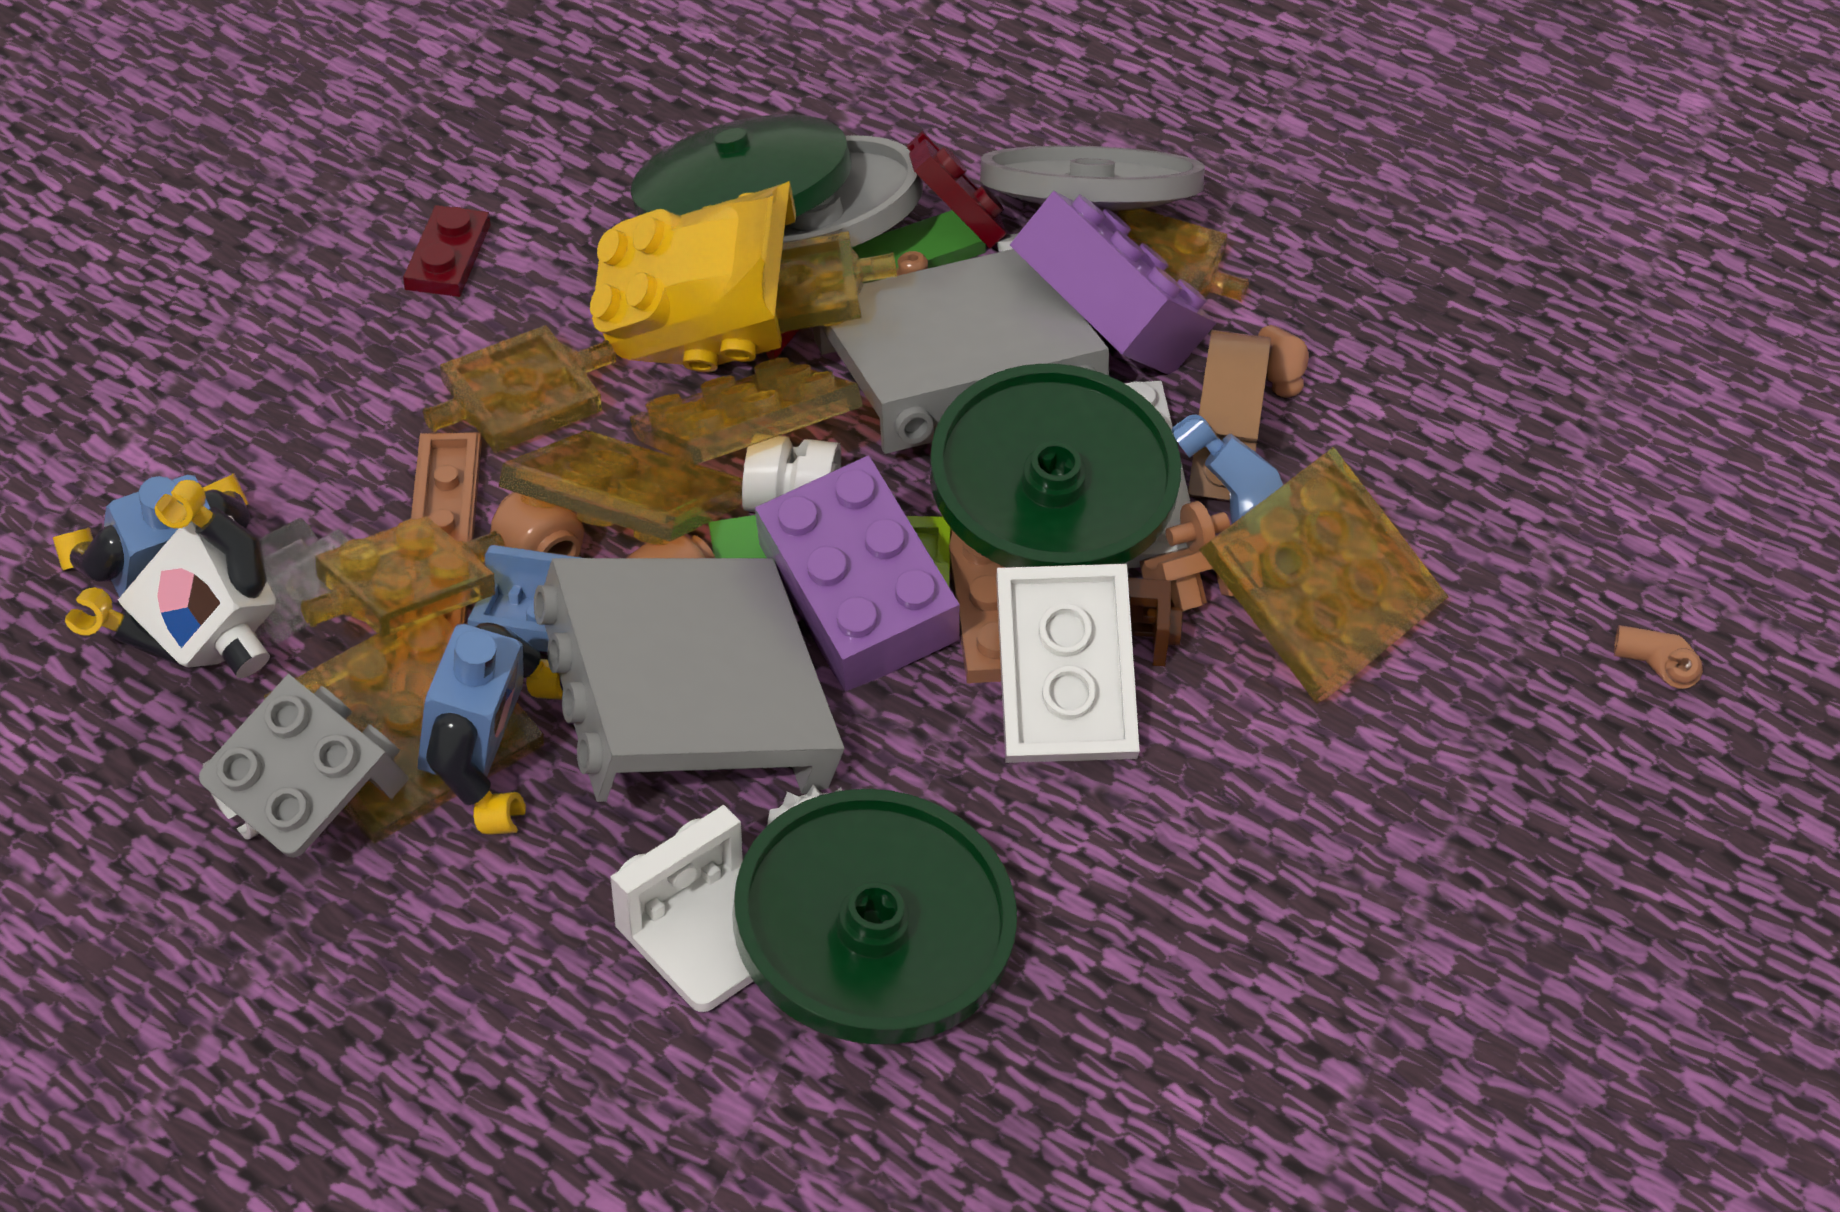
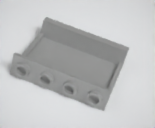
M1014 249L811 296L814 340L822 355L835 351L838 353L879 416L881 448L884 454L932 443L936 427L948 406L968 387L993 373L1022 365L1065 364L1091 369L1109 376V348L1086 319Z
M552 558L545 584L538 585L535 590L534 615L538 625H545L549 639V667L552 673H559L563 686V715L567 723H574L578 737V766L582 774H589L597 802L607 801L616 773L792 767L801 794L808 793L813 784L818 790L829 788L845 748L773 558Z

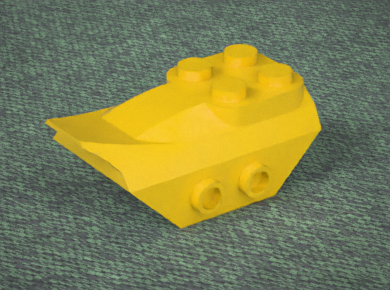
M790 181L755 193H743L736 199L706 206L680 216L665 209H656L622 221L612 229L607 230L601 237L597 248L599 263L595 292L590 301V312L595 328L603 333L609 347L619 357L628 360L681 364L687 369L699 372L716 371L718 365L731 361H752L756 358V354L781 348L782 337L776 315V299L785 225L794 223L796 220V210Z

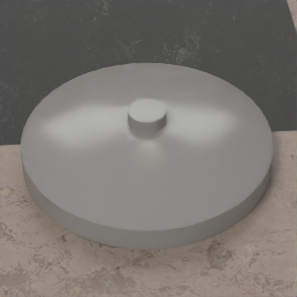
M846 136L852 160V167L848 178L831 197L813 209L797 216L794 223L785 225L781 263L807 260L846 250L884 233L903 220L915 208L923 192V181L913 170L909 156L910 151L907 147L899 142L881 137Z
M1031 146L996 150L984 154L981 157L980 182L1001 193L1040 205L1045 202L1054 190L1073 201L1080 194L1096 205L1101 211L1104 208L1110 211H1123L1159 206L1201 193L1204 187L1205 165L1200 161L1185 156L1141 149L1103 146Z

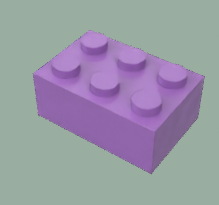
M1053 190L1010 243V246L1122 355L1168 375L1176 371L1216 324L1202 309L1207 300L1186 281L1179 279L1176 282L1168 275L1165 269L1169 264L1146 244L1142 243L1138 246L1127 236L1131 228L1107 208L1101 211L1096 205L1080 194L1073 201Z
M869 455L755 507L759 545L767 558L774 559L787 594L845 692L894 672L959 640L960 604Z

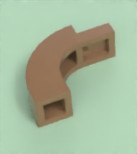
M1212 330L1199 415L1208 422L1220 440L1228 434H1232L1256 452L1271 337ZM1205 446L1193 455L1188 489L1189 497L1230 502V492L1205 466V461L1210 455V451Z

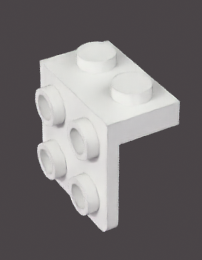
M725 805L717 808L702 819L698 818L687 822L679 829L675 836L646 854H639L630 858L618 872L610 876L615 927L678 994L698 1012L712 1010L753 982L738 952L732 920L735 885L740 866L743 862L741 821Z

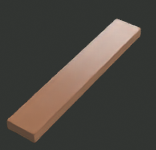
M481 433L420 434L391 702L392 719H423L427 692L454 628L457 624H466L482 446Z

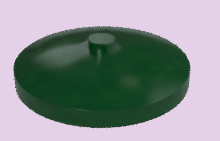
M794 114L751 117L705 129L663 149L647 161L635 175L631 185V196L637 216L656 209H665L680 216L706 206L736 199L743 193H755L790 181L797 217L824 202L844 184L850 174L852 160L845 134L838 126L827 120Z
M1030 364L993 373L977 381L955 398L942 415L936 427L932 441L929 472L933 497L946 523L968 546L1006 568L1125 564L1147 550L1158 539L1169 523L1175 509L1181 482V459L1176 439L1163 416L1146 398L1130 386L1113 377L1083 367L1065 364Z
M851 789L827 793L806 800L785 811L763 829L753 841L740 866L735 885L732 920L736 946L742 962L750 977L774 1005L796 1021L822 1034L856 1043L880 1045L914 1042L947 1031L966 1020L989 999L999 985L1010 959L1017 928V907L1010 878L998 855L988 842L959 816L935 803L910 794L881 789Z

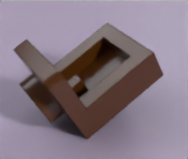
M1128 577L1132 636L1153 637L1152 666L1165 667L1168 645L1180 646L1182 632V608L1171 607V581Z

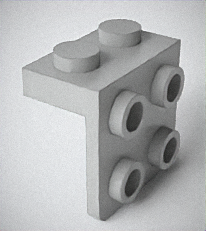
M289 673L205 764L199 774L200 783L283 854L292 858L302 855L367 781H370L392 799L410 778L393 761L400 750L386 736L370 724L360 732L346 720L352 711L322 685L313 694Z

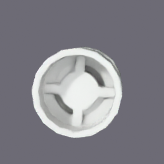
M753 433L748 444L743 472L742 505L744 511L755 512V507L841 468L840 443L804 439L799 447H794L787 436Z

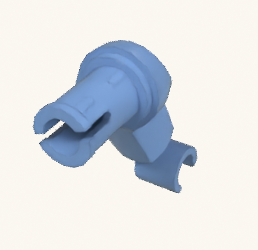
M1189 415L1173 426L1172 433L1189 458L1205 446L1210 451V455L1205 461V466L1230 492V516L1234 533L1245 532L1248 537L1260 533L1266 534L1270 552L1259 555L1265 569L1269 573L1274 571L1273 574L1278 577L1287 576L1296 571L1303 561V551L1288 531L1291 525V514L1284 485L1277 469L1234 435L1228 434L1220 440L1201 415Z

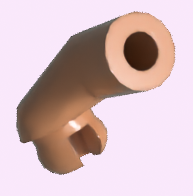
M1618 625L1615 636L1614 656L1646 661L1665 683L1678 689L1694 686L1700 680L1703 673L1702 661L1699 655L1695 653L1680 635Z

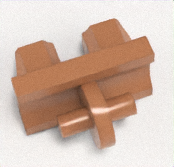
M1195 501L1182 506L1180 525L1169 527L1165 530L1166 539L1170 546L1186 542L1188 547L1139 561L1143 579L1171 581V607H1180L1182 611H1186L1207 603L1200 572L1215 568L1221 595H1240L1260 589L1257 556L1270 551L1266 534L1262 533L1248 537L1245 532H1237L1216 538V533L1230 529V521L1227 514L1222 512L1210 516L1205 506L1201 502Z

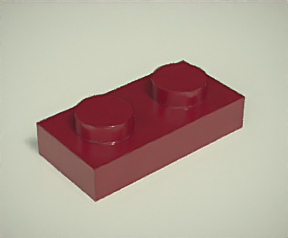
M435 205L403 276L405 290L460 297L491 225L489 212Z

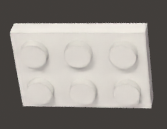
M1127 564L997 568L996 589L1005 762L1137 759L1140 749Z

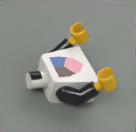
M182 480L171 491L172 496L164 494L155 505V513L158 519L166 526L174 529L178 528V530L118 599L124 608L121 613L113 610L112 600L103 589L93 587L83 590L76 598V601L92 609L96 616L88 615L83 610L71 609L65 617V623L71 631L79 635L94 634L103 626L112 630L111 638L181 667L215 665L226 661L237 678H245L259 671L270 658L269 653L254 634L256 629L275 609L276 598L267 582L262 545L255 535L237 523L232 516L226 515L217 507L207 509L203 506L206 495L199 483L194 480Z

